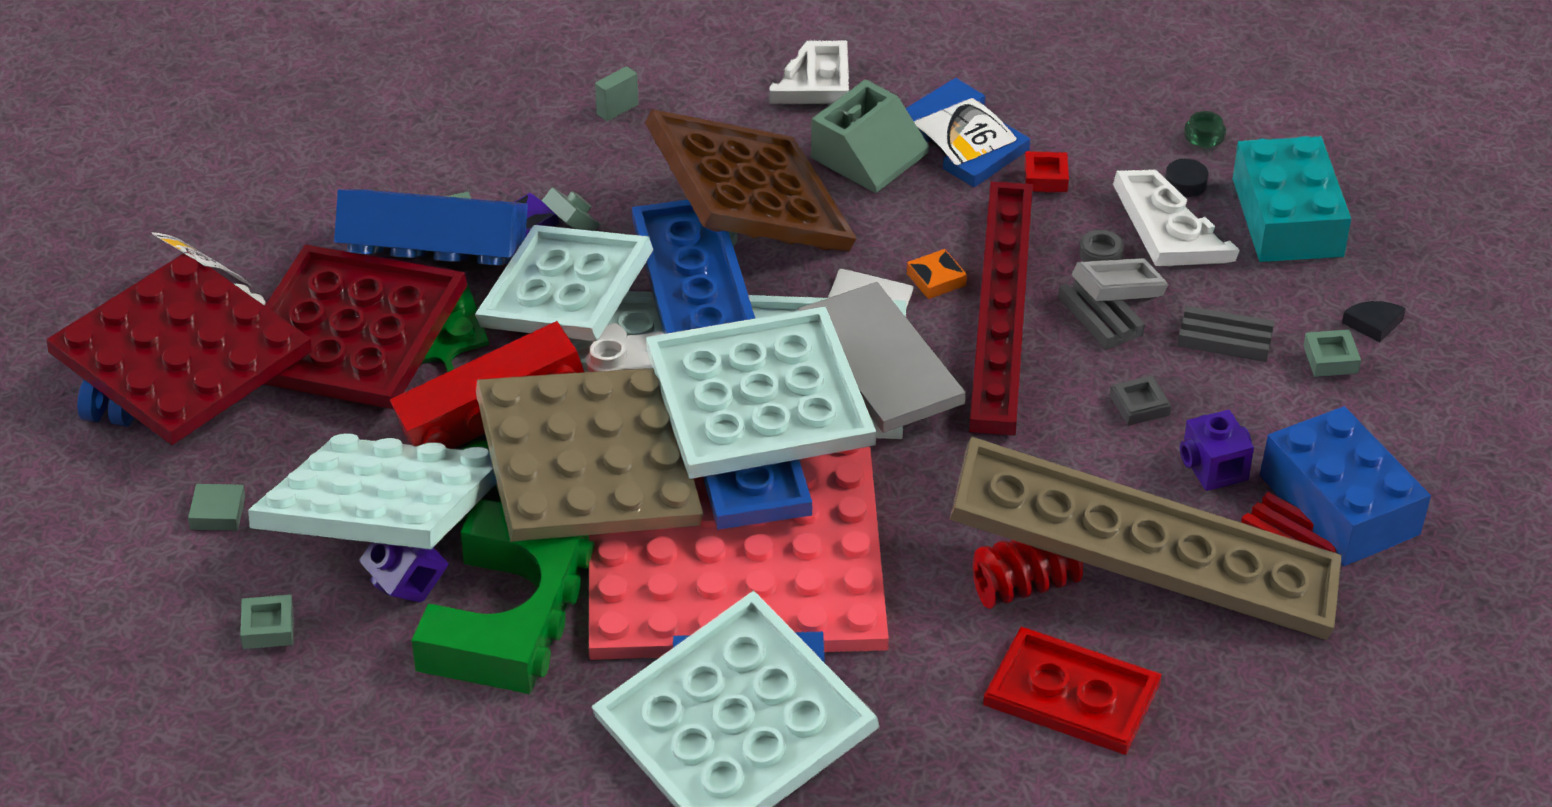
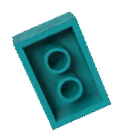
M1322 136L1238 141L1232 179L1259 262L1345 257L1351 216Z

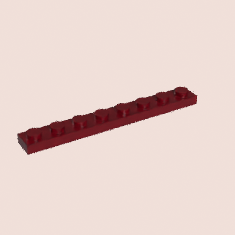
M990 181L969 432L1016 436L1033 184Z

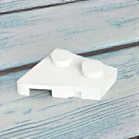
M806 41L798 51V57L791 60L785 67L782 81L779 84L773 83L770 86V104H832L849 92L847 41Z

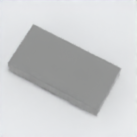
M1144 258L1078 262L1072 273L1076 281L1095 301L1160 297L1164 295L1168 286L1165 279Z

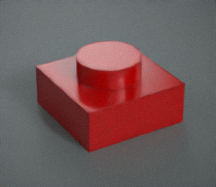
M1025 151V184H1033L1032 192H1068L1069 171L1067 152Z

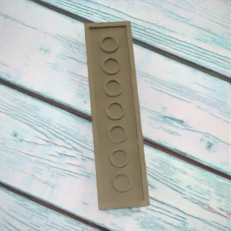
M974 437L970 438L963 459L950 520L1325 640L1332 633L1335 625L1342 555Z

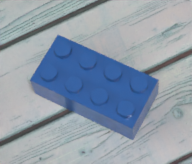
M338 189L334 243L347 244V252L383 253V247H391L390 256L417 258V256L425 257L426 251H434L435 260L460 261L469 260V254L478 255L477 263L504 265L510 262L526 237L528 203L363 189Z

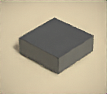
M1153 375L1110 386V397L1128 426L1170 415L1171 404Z

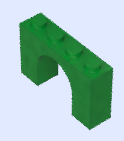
M481 499L471 509L461 531L464 564L522 576L532 582L538 589L522 605L509 611L494 614L475 613L428 603L411 640L415 671L530 694L537 677L544 678L547 674L551 658L549 647L552 640L559 641L563 635L566 622L565 608L567 604L574 605L577 601L580 590L579 574L582 568L589 569V561L595 549V543L592 540H588V535L511 542L502 503Z

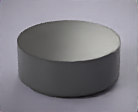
M1094 230L1086 233L1081 238L1079 256L1083 262L1121 260L1124 244L1122 239L1113 232Z

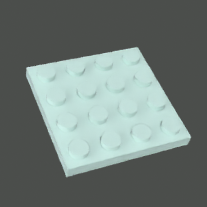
M826 306L646 337L647 353L652 368H654L655 374L659 379L660 392L666 411L669 414V420L689 479L876 445V430Z
M354 434L335 435L248 510L249 526L253 529L432 549L497 484L491 455L488 449L482 447L456 450L446 449L441 443H425L420 446L402 444L399 439L395 438L370 441L361 440Z
M754 590L591 706L599 722L675 807H773L879 728L877 716Z

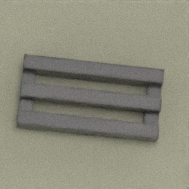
M1076 279L1074 280L1073 287H1070L1067 283L1059 285L1058 298L1106 350L1144 336L1145 323L1123 300L1095 301ZM1079 296H1082L1093 307L1095 313L1086 305V303ZM1103 322H1106L1117 334L1114 335Z
M1186 306L1178 338V347L1267 362L1274 321Z

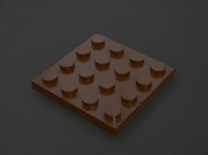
M651 109L645 124L703 227L714 232L724 230L742 233L750 238L765 237L777 239L786 244L800 243L812 245L825 251L835 249L850 252L857 238L794 137Z

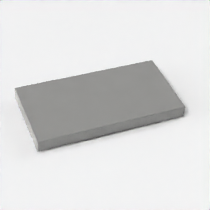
M878 282L798 308V311L826 306L868 413L883 433L965 404V391Z

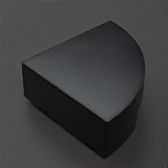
M1382 301L1363 302L1353 305L1344 311L1342 324L1380 343L1403 321L1406 308Z

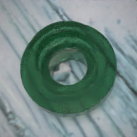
M1199 111L1194 113L1185 124L1184 136L1193 145L1214 147L1220 145L1225 140L1226 127L1223 124V119L1218 114L1210 111Z

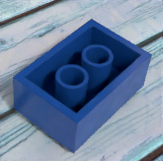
M1345 406L1270 433L1267 436L1259 475L1281 499L1299 508L1314 524L1313 533L1328 540L1337 549L1336 553L1342 555V566L1349 565L1421 535L1431 495Z

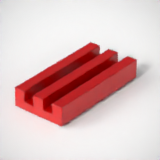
M1270 492L1263 496L1262 503L1257 502L1252 507L1251 514L1247 512L1241 520L1243 524L1299 542L1301 541L1336 553L1337 550L1328 540L1312 532L1314 524L1299 508Z

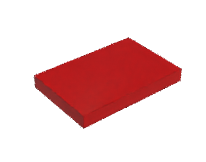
M1021 626L984 694L983 705L1127 755L1161 684L1162 674Z

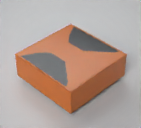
M946 249L907 262V275L927 299L966 286L967 274Z

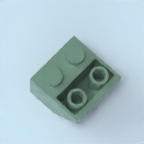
M866 79L812 118L811 158L874 193L880 191L929 153V145L899 97Z

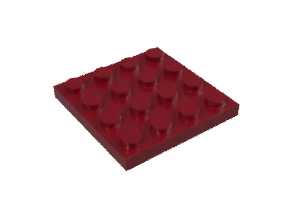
M305 244L265 306L310 337L312 352L264 384L393 409L390 399L405 392L466 289L465 273Z
M184 253L46 339L48 353L171 445H174L312 352L310 337L214 269L202 265Z

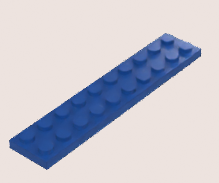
M688 199L632 207V221L636 235L648 236L653 247V251L644 265L664 334L755 319L729 231L714 232L703 227ZM799 459L703 477L717 530L812 516V499Z

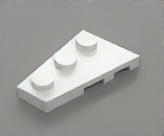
M1157 170L1116 172L1113 186L1155 266L1223 264L1236 261L1239 249L1231 241L1223 243L1213 234L1215 226L1206 217L1198 219L1185 207L1187 199Z

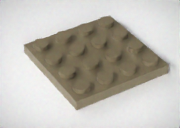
M654 368L477 380L476 396L511 542L700 526L703 511L694 480L688 477Z

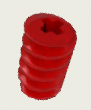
M1012 539L1010 542L1005 540L998 541L993 545V548L986 545L976 549L973 556L972 567L975 587L981 602L988 609H992L996 605V592L1001 601L1008 604L1014 598L1013 587H1015L1019 596L1025 599L1031 596V582L1039 593H1045L1049 589V577L1057 588H1061L1066 585V571L1075 583L1081 581L1083 576V562Z

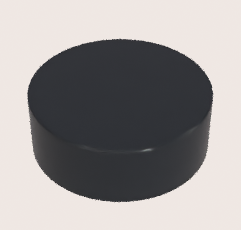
M1178 159L1167 166L1165 179L1184 197H1194L1206 190L1209 172L1206 166L1199 161Z

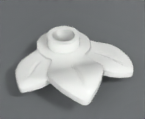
M612 323L606 326L599 339L593 341V344L590 346V352L586 356L587 369L589 372L652 368L647 353L646 337L662 335L664 333L657 331L640 335H627L626 331L619 324Z

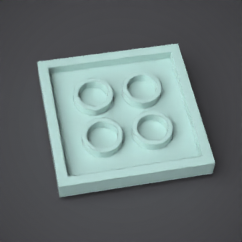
M534 225L475 313L478 323L482 328L532 333L558 321L568 338L597 341L653 251L651 241L648 236Z

